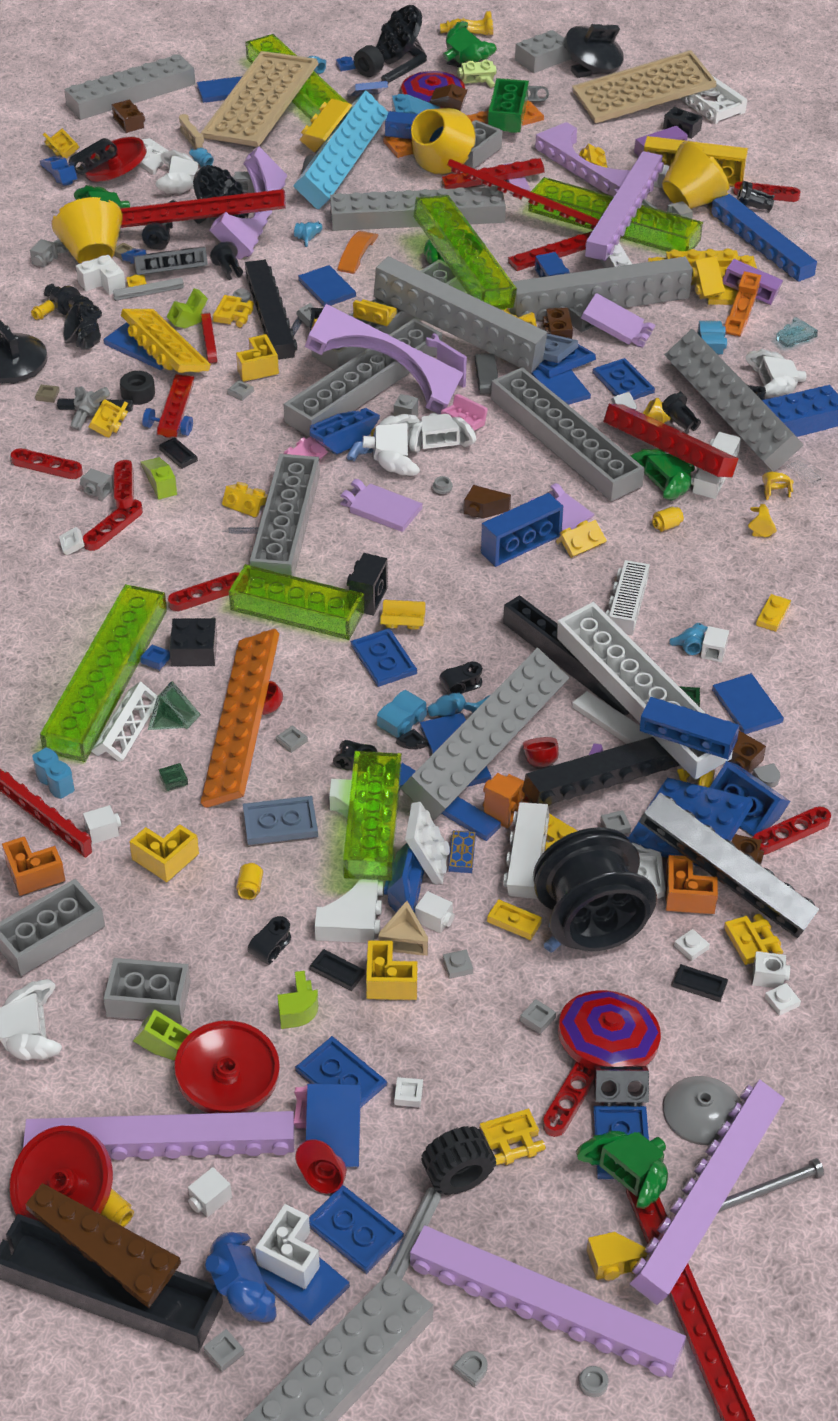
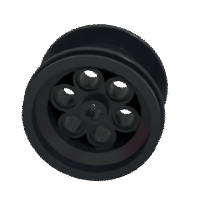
M603 827L579 830L553 843L538 859L533 871L535 893L538 900L545 907L553 910L550 917V930L554 938L562 945L583 951H603L617 947L636 936L653 914L657 903L656 889L650 880L637 874L640 867L639 853L626 835L617 830Z

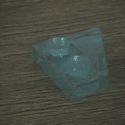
M795 317L792 319L791 325H785L784 329L776 334V341L785 347H793L798 343L816 338L818 330Z

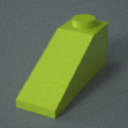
M160 457L140 462L158 500L177 495L176 478L170 465Z
M154 1009L143 1021L133 1041L155 1055L175 1061L181 1043L191 1031Z

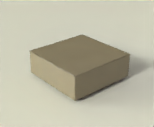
M122 243L116 247L114 256L122 260V253L136 248Z
M41 384L35 399L36 401L54 403L60 389L58 386Z

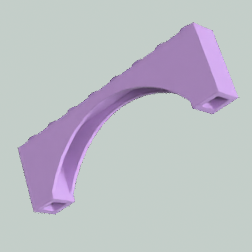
M568 122L536 134L535 147L538 151L614 198L631 171L598 166L580 157L572 147L573 144L577 143V128ZM654 183L651 191L649 190L648 193L653 191Z
M259 146L247 155L243 164L249 172L255 192L280 190L284 187L287 174ZM272 210L255 212L253 218H238L225 212L214 220L210 231L221 242L234 243L238 249L236 256L238 259H242L245 256L249 257L254 251L253 247L259 241L257 238L262 234V228L268 222L267 217L270 216Z
M328 304L323 308L304 346L320 355L325 351L341 347L368 348L388 355L412 374L425 396L427 403L425 408L437 414H441V410L447 408L463 375V372Z

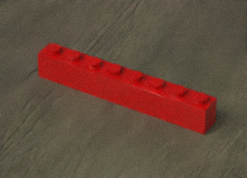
M608 404L603 420L604 423L717 477H733L739 458L626 405Z

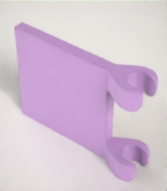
M432 334L431 339L427 337L426 345L437 348V359L463 372L458 385L462 388L466 387L467 357L440 341L437 334Z
M554 483L550 486L553 489L550 491V494L564 506L562 531L569 527L573 530L577 528L576 526L579 523L594 517V513L566 494L559 484Z

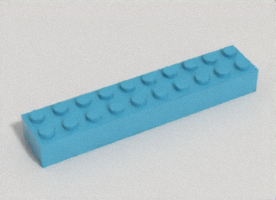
M366 90L352 103V107L293 185L318 210L330 200V195L335 193L388 115L386 109Z

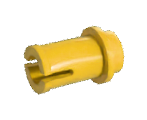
M47 300L39 306H34L31 310V315L36 320H42L46 314L55 310V306L52 301Z

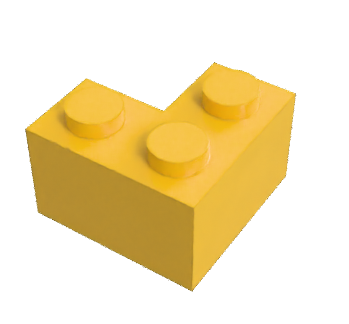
M717 256L696 260L691 264L693 268L691 286L695 285V292L699 295L700 300L718 296L725 292Z
M267 334L248 338L249 350L236 353L237 371L243 382L279 374L278 355Z
M181 824L164 838L145 827L129 841L132 860L165 882L172 879L199 854L197 835Z
M368 940L367 999L417 1000L418 961H393V941Z

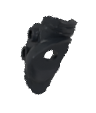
M84 295L70 297L67 301L70 310L67 313L63 328L64 341L66 343L76 342V346L82 349L92 348L94 344L101 340L97 319L102 316V311Z

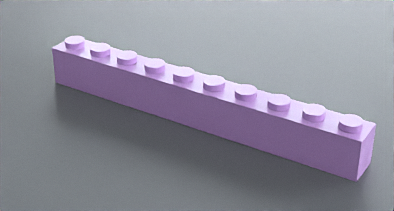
M642 151L587 239L586 257L606 261L609 255L613 254L615 245L619 244L620 237L624 236L626 227L630 226L632 217L636 216L637 209L641 208L643 199H646L648 191H651L653 183L657 181L659 173L663 171L662 155Z
M760 1079L753 1086L748 1084L739 1096L743 1099L740 1104L737 1102L728 1114L731 1120L723 1123L717 1132L720 1136L718 1141L714 1139L705 1151L708 1154L707 1159H701L694 1169L697 1175L694 1179L691 1177L682 1188V1191L685 1193L683 1198L678 1197L670 1208V1211L673 1213L670 1219L666 1217L657 1229L660 1235L657 1239L654 1237L644 1251L648 1253L646 1258H640L632 1269L635 1275L630 1285L656 1305L671 1292L785 1100L784 1097Z
M294 1111L26 1119L23 1143L24 1148L33 1137L42 1131L66 1125L81 1128L95 1135L107 1149L110 1158L115 1160H124L127 1157L151 1159L156 1156H166L175 1159L180 1156L190 1155L197 1158H203L207 1155L231 1157L234 1154L258 1156L261 1153L285 1155L295 1152Z
M425 1225L410 1252V1266L420 1274L427 1275L429 1273L438 1277L446 1285H457L471 1296L478 1297L480 1295L489 1299L493 1305L499 1308L508 1307L515 1310L522 1318L538 1320L550 1330L559 1329L566 1332L572 1339L578 1342L587 1341L595 1345L599 1351L603 1353L612 1352L621 1356L629 1364L645 1366L657 1376H668L670 1378L673 1376L685 1345L686 1336Z

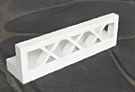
M141 681L130 688L91 752L96 756L107 752L117 761H123L160 698ZM143 694L151 700L150 705H143L141 697ZM133 710H139L141 720L134 721ZM123 726H130L131 736H125ZM114 741H120L121 753L112 747Z

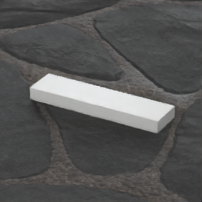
M588 691L572 702L573 709L626 744L652 737L650 734L641 732L640 725Z

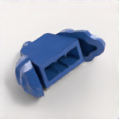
M225 1232L219 1235L210 1247V1255L207 1257L205 1264L207 1271L212 1275L217 1290L227 1297L232 1310L240 1313L246 1320L262 1323L274 1322L277 1317L275 1295L266 1288L249 1246H246L251 1237L247 1233Z

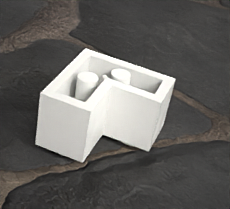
M109 255L100 256L99 258L76 265L78 283L85 291L102 286L111 295L114 290L126 288L124 272Z
M284 1204L255 1247L257 1265L303 1289H306L320 1267L319 1250L304 1243L310 1234L309 1216Z

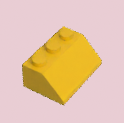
M332 98L328 103L324 102L319 108L321 111L319 115L315 113L311 118L310 122L312 124L310 126L306 125L301 131L303 135L299 140L310 150L316 152L352 105Z

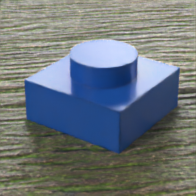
M344 56L336 59V65L340 71L356 69L351 57Z
M131 249L121 254L122 261H129L131 264H134L133 256L146 254V250Z
M152 644L141 656V664L160 670L171 658L170 651Z

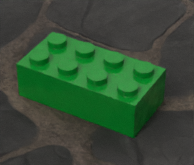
M496 78L488 112V125L510 133H521L528 101L529 81Z

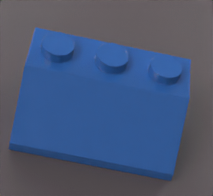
M728 761L725 762L709 787L752 798L753 806L740 825L742 829L752 836L777 822L791 802L739 765Z

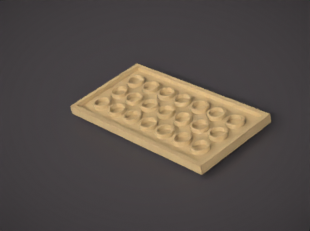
M692 50L573 85L572 90L595 123H599L628 113L631 114L638 110L648 109L658 104H664L671 100H678L681 97L693 95L694 93L710 90L716 87V80Z
M261 51L202 130L203 138L254 147L260 146L317 67V59Z

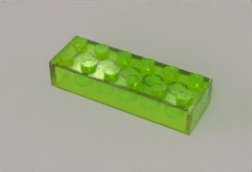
M246 564L229 590L231 611L350 640L364 614L363 593Z
M355 751L343 855V875L346 879L392 881L402 775V753Z

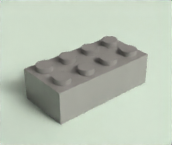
M73 879L0 921V952L18 974L23 976L104 928L102 908L76 879Z

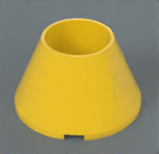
M452 108L427 109L415 117L411 126L412 148L415 160L424 170L433 174L451 173L452 168L447 166L449 158L464 164L469 158L468 155L471 149L474 148V126L471 120L459 110ZM444 126L440 137L434 142L429 143L434 131Z
M684 141L680 144L662 182L663 190L672 203L684 201L690 209L711 203L713 199L727 195V191L730 189L727 177L717 161L712 156L709 158L704 154V148L694 142Z
M98 197L82 198L64 205L59 209L60 212L57 216H53L51 225L54 234L78 263L81 264L84 261H90L100 256L109 255L111 258L114 256L123 218L121 209L115 202L111 200L108 202L101 201Z

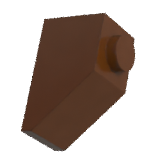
M454 84L435 88L430 103L442 108H452L461 111L468 90Z
M477 485L472 486L464 499V514L484 519L502 514L511 509V494Z

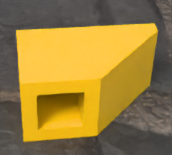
M617 1232L589 1237L587 1254L596 1280L605 1279L609 1281L618 1278L621 1274L629 1272L634 1274L632 1269L640 1258L645 1259L648 1254L644 1251L646 1247Z

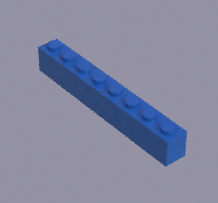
M731 194L713 199L711 214L751 244L757 251L765 255L767 259L788 273L790 277L799 282L815 276L817 261Z

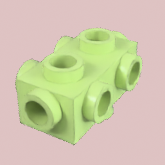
M483 60L482 62L468 61L467 63H462L461 67L457 69V75L464 84L486 82L490 88H493L495 86L493 78L496 75V66L493 65V61Z

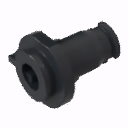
M743 181L737 195V200L745 206L766 209L770 212L775 201L773 200L775 195L771 196L765 192L752 189L753 183Z
M152 222L147 224L142 231V239L145 245L151 249L163 250L169 244V232L173 228V223Z
M221 242L210 252L212 263L221 266L228 280H232L230 275L232 269L229 265L232 266L238 278L241 277L243 269L239 267V262L236 258L238 253L237 247L232 242Z
M49 284L44 289V296L49 297V300L55 303L56 310L63 315H67L70 310L67 304L68 299L75 295H81L79 290L73 286L61 288L54 286V284Z
M679 391L677 394L668 396L663 401L662 409L688 434L690 428L693 431L698 429L701 420L697 419L694 413L686 406L687 397Z

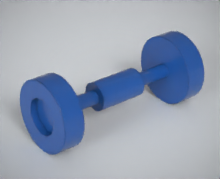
M146 408L142 423L144 427L151 428L154 421L159 422L160 418L155 417L154 409ZM184 416L180 425L182 435L189 436L192 431L193 418L191 416Z

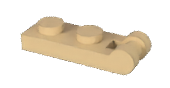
M181 114L179 116V122L181 123L180 132L195 150L198 147H203V135L191 124L187 114Z

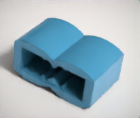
M699 321L698 335L717 354H723V350L727 349V338H724L726 333L725 326H722L721 321Z
M403 690L392 702L385 705L377 714V726L398 738L409 732L418 721L424 720L427 715L426 702L411 692Z
M44 748L32 755L38 780L48 785L50 792L55 797L62 799L75 791L70 767L66 763L59 761L58 755L53 750Z

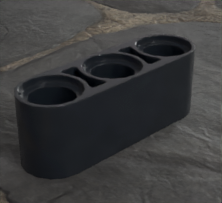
M102 138L71 156L69 165H74L77 174H85L113 158L117 154V146L108 138ZM110 145V148L105 151V148ZM95 154V157L93 159H90L91 155ZM81 162V165L76 168L77 163Z

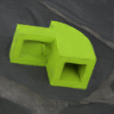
M193 288L186 304L173 302L167 318L174 326L180 328L197 325L202 322L201 314H203L202 310L208 298L199 289Z
M305 970L295 972L296 992L277 995L281 1029L306 1025L314 1019L318 1012V990H312L311 980H306Z

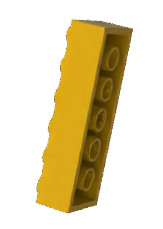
M647 136L644 151L662 155L664 165L670 166L678 147L685 140ZM694 142L704 148V154L709 158L712 156L717 161L727 177L729 186L734 187L736 182L744 181L748 148Z

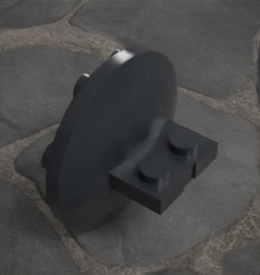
M407 5L398 11H393L389 21L382 25V32L376 48L381 52L384 63L393 64L400 60L408 51L415 57L421 53L426 54L420 42L416 39L422 25V13L416 6Z
M591 24V26H575L569 29L565 36V49L571 55V59L590 69L595 74L598 72L607 74L615 72L621 67L624 60L623 51L615 41L620 31L618 25Z
M205 165L196 171L194 175L193 187L197 199L244 194L241 183L236 182L226 169L223 170L217 166ZM249 213L236 214L231 216L245 218L246 215L248 218ZM211 217V219H212L213 221L218 218V217ZM207 218L194 219V221L200 224Z
M0 320V383L16 384L19 381L35 377L47 363L48 355L45 345L34 336L12 333L9 326Z

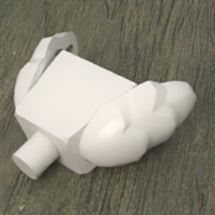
M176 150L163 152L161 160L169 168V173L156 181V187L166 194H181L194 189L193 178L198 170V163L193 161L187 154Z
M760 349L750 351L746 355L748 364L760 375L766 388L765 398L767 399L793 393L798 382H805L806 380L805 371H797L793 361L785 359L777 352Z
M432 413L429 416H423L422 421L415 423L408 431L409 448L416 453H419L422 444L423 449L462 445L466 448L477 440L473 428L464 419L451 417L449 414L437 415Z
M408 414L385 418L375 427L374 437L363 436L362 448H373V458L388 472L416 476L420 469L407 457V430L415 423H418L419 419L416 415Z
M49 979L33 981L23 988L13 991L6 999L3 1007H0V1041L6 1051H9L19 1059H49L58 1055L62 1049L59 1043L46 1037L43 1005L55 989V983Z

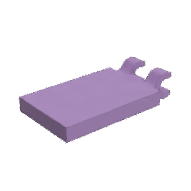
M597 293L581 319L628 345L632 342L642 348L652 333L650 331H653L655 328L653 323H643V318Z
M354 479L351 482V486H354L351 492L344 490L341 494V497L344 498L341 505L349 507L350 513L401 532L407 528L422 510L423 503L376 485L369 484L366 487L359 479Z

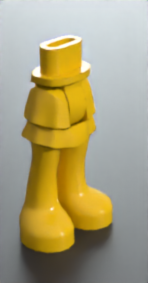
M486 11L484 18L481 20L458 18L450 22L440 23V33H448L457 22L466 21L468 22L467 30L471 33L493 35L491 11Z

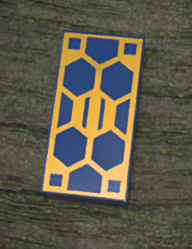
M452 831L449 872H473L476 832Z

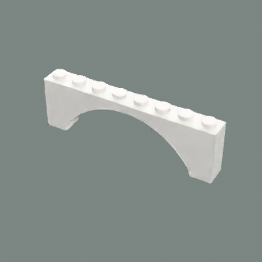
M331 779L330 811H337L359 829L366 839L371 855L366 871L351 890L336 901L324 907H317L315 941L368 943V940L374 941L375 934L380 932V920H376V917L382 913V900H378V896H383L384 881H380V877H385V863H381L382 858L386 859L387 844H383V840H388V826L384 825L390 819V808H386V805H391V791H387V781Z

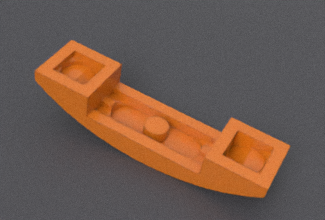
M366 231L356 232L342 254L338 271L355 274L360 266L361 257L368 246L374 244L378 234Z
M743 272L731 313L724 325L726 334L741 337L750 317L762 275Z

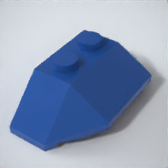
M363 408L361 411L339 413L310 425L309 436L332 453L340 454L352 448L355 442L362 441L363 436H369L371 430L380 419V415L367 408Z
M408 843L396 853L394 862H390L388 876H391L390 881L386 880L384 895H388V905L395 913L406 901H408L415 913L425 871Z

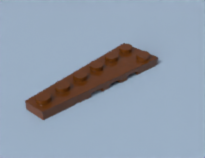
M43 1183L25 1204L27 1211L53 1232L58 1233L69 1245H74L83 1253L84 1257L90 1262H95L102 1268L105 1274L110 1278L116 1279L126 1291L148 1308H150L181 1264V1258Z

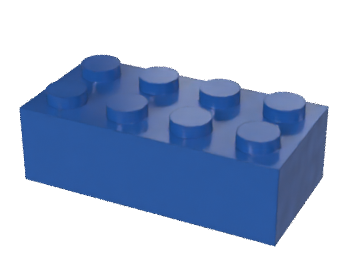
M831 385L762 400L796 437L838 427V393Z
M548 492L483 522L481 554L492 565L497 567L560 537L564 506Z

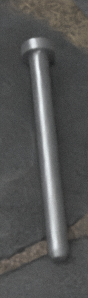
M817 1158L809 1160L808 1166L728 1196L718 1212L814 1175L815 1178L824 1176L823 1166Z

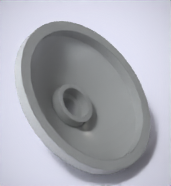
M692 1076L678 1081L669 1089L664 1100V1116L669 1127L679 1137L694 1144L710 1145L714 1139L718 1141L720 1137L717 1134L718 1130L725 1121L729 1122L731 1120V1117L728 1115L737 1102L740 1104L741 1101L735 1091L724 1082L708 1076Z

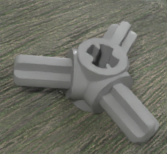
M83 386L75 387L74 394L76 397L74 405L77 411L71 422L72 428L80 430L86 417L92 416L97 412L100 402L110 396L107 387L101 388L96 392H88Z

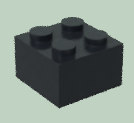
M363 553L360 560L355 562L354 571L347 578V586H349L347 601L350 602L351 611L374 616L388 589V558Z
M172 618L170 639L171 666H215L217 648L216 618Z

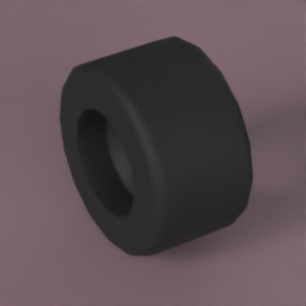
M366 45L355 53L354 65L361 75L372 77L383 69L384 59L379 49L372 45Z
M131 371L124 374L120 379L122 399L132 400L134 405L150 402L155 397V384L152 375L145 371Z

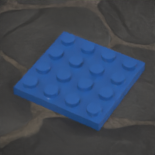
M668 777L652 800L653 802L660 792L665 796L671 797L682 809L692 812L697 820L711 826L715 833L723 839L730 841L753 806L752 798ZM640 822L637 823L628 837L631 843L641 845L645 849L658 851L662 857L668 858L669 855L684 856Z

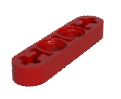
M742 182L734 184L733 192L735 195H738ZM753 183L752 189L765 192L768 195H775L773 200L797 202L801 191L795 187Z
M203 313L201 314L207 360L209 363H217L211 314Z
M22 448L15 449L10 454L12 464L18 467L68 479H78L83 475L82 464L77 461ZM53 465H60L59 467H56V468H53V467H52Z
M121 460L114 465V499L118 509H127L134 505V470L130 460Z
M134 499L132 507L127 509L117 508L83 536L84 548L89 551L100 549L142 515V503ZM118 518L125 519L123 521H115ZM104 529H110V530H111V531H109V532H102V530H104Z
M234 572L173 592L168 596L169 608L172 611L179 612L242 591L246 586L245 576L242 573ZM214 587L222 588L219 591L212 590ZM194 594H202L201 597H193Z
M814 807L756 833L753 838L762 840L760 850H764V855L825 829L830 824L831 812L825 807ZM803 824L807 828L804 830H800L796 828L795 825ZM783 832L787 834L788 837L779 838L778 836H776V833Z
M576 1062L544 1116L543 1130L546 1134L559 1137L565 1133L594 1084V1070L588 1069L587 1074H585V1066ZM579 1080L585 1084V1087L576 1089L572 1087L571 1083ZM563 1100H570L574 1106L566 1109L561 1107L559 1103ZM558 1114L561 1115L559 1124H556L555 1127L551 1126V1123H554L557 1119Z

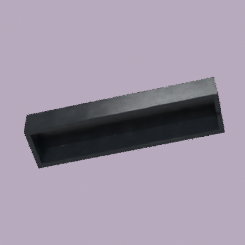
M17 1214L6 1233L7 1241L2 1240L0 1244L1 1280L196 1352H200L223 1305L222 1294L219 1293L215 1284L175 1271L153 1304L148 1308L126 1291L116 1279L110 1278L105 1274L102 1268L95 1262H90L84 1257L83 1253L74 1245H69L58 1233L53 1232L42 1222Z

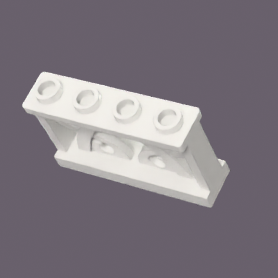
M714 76L716 87L680 98L688 106L715 124L733 115L746 113L747 99ZM702 94L714 96L717 98V102L707 101L701 96Z

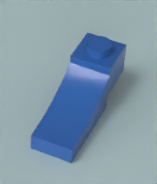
M52 156L40 160L41 167L48 170L57 183L66 186L72 184L73 180L78 179L74 165H69L65 157Z

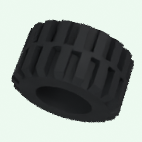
M463 1126L443 1133L435 1138L432 1143L428 1144L421 1158V1162L435 1191L445 1195L458 1194L476 1187L489 1177L488 1175L493 1172L496 1166V1158L483 1132L474 1126Z

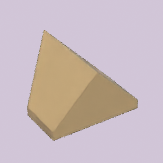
M406 901L379 932L378 939L379 941H393V952L428 956V936L408 901Z

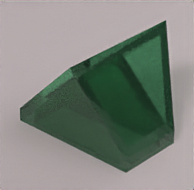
M172 681L157 696L148 730L188 729L201 714Z

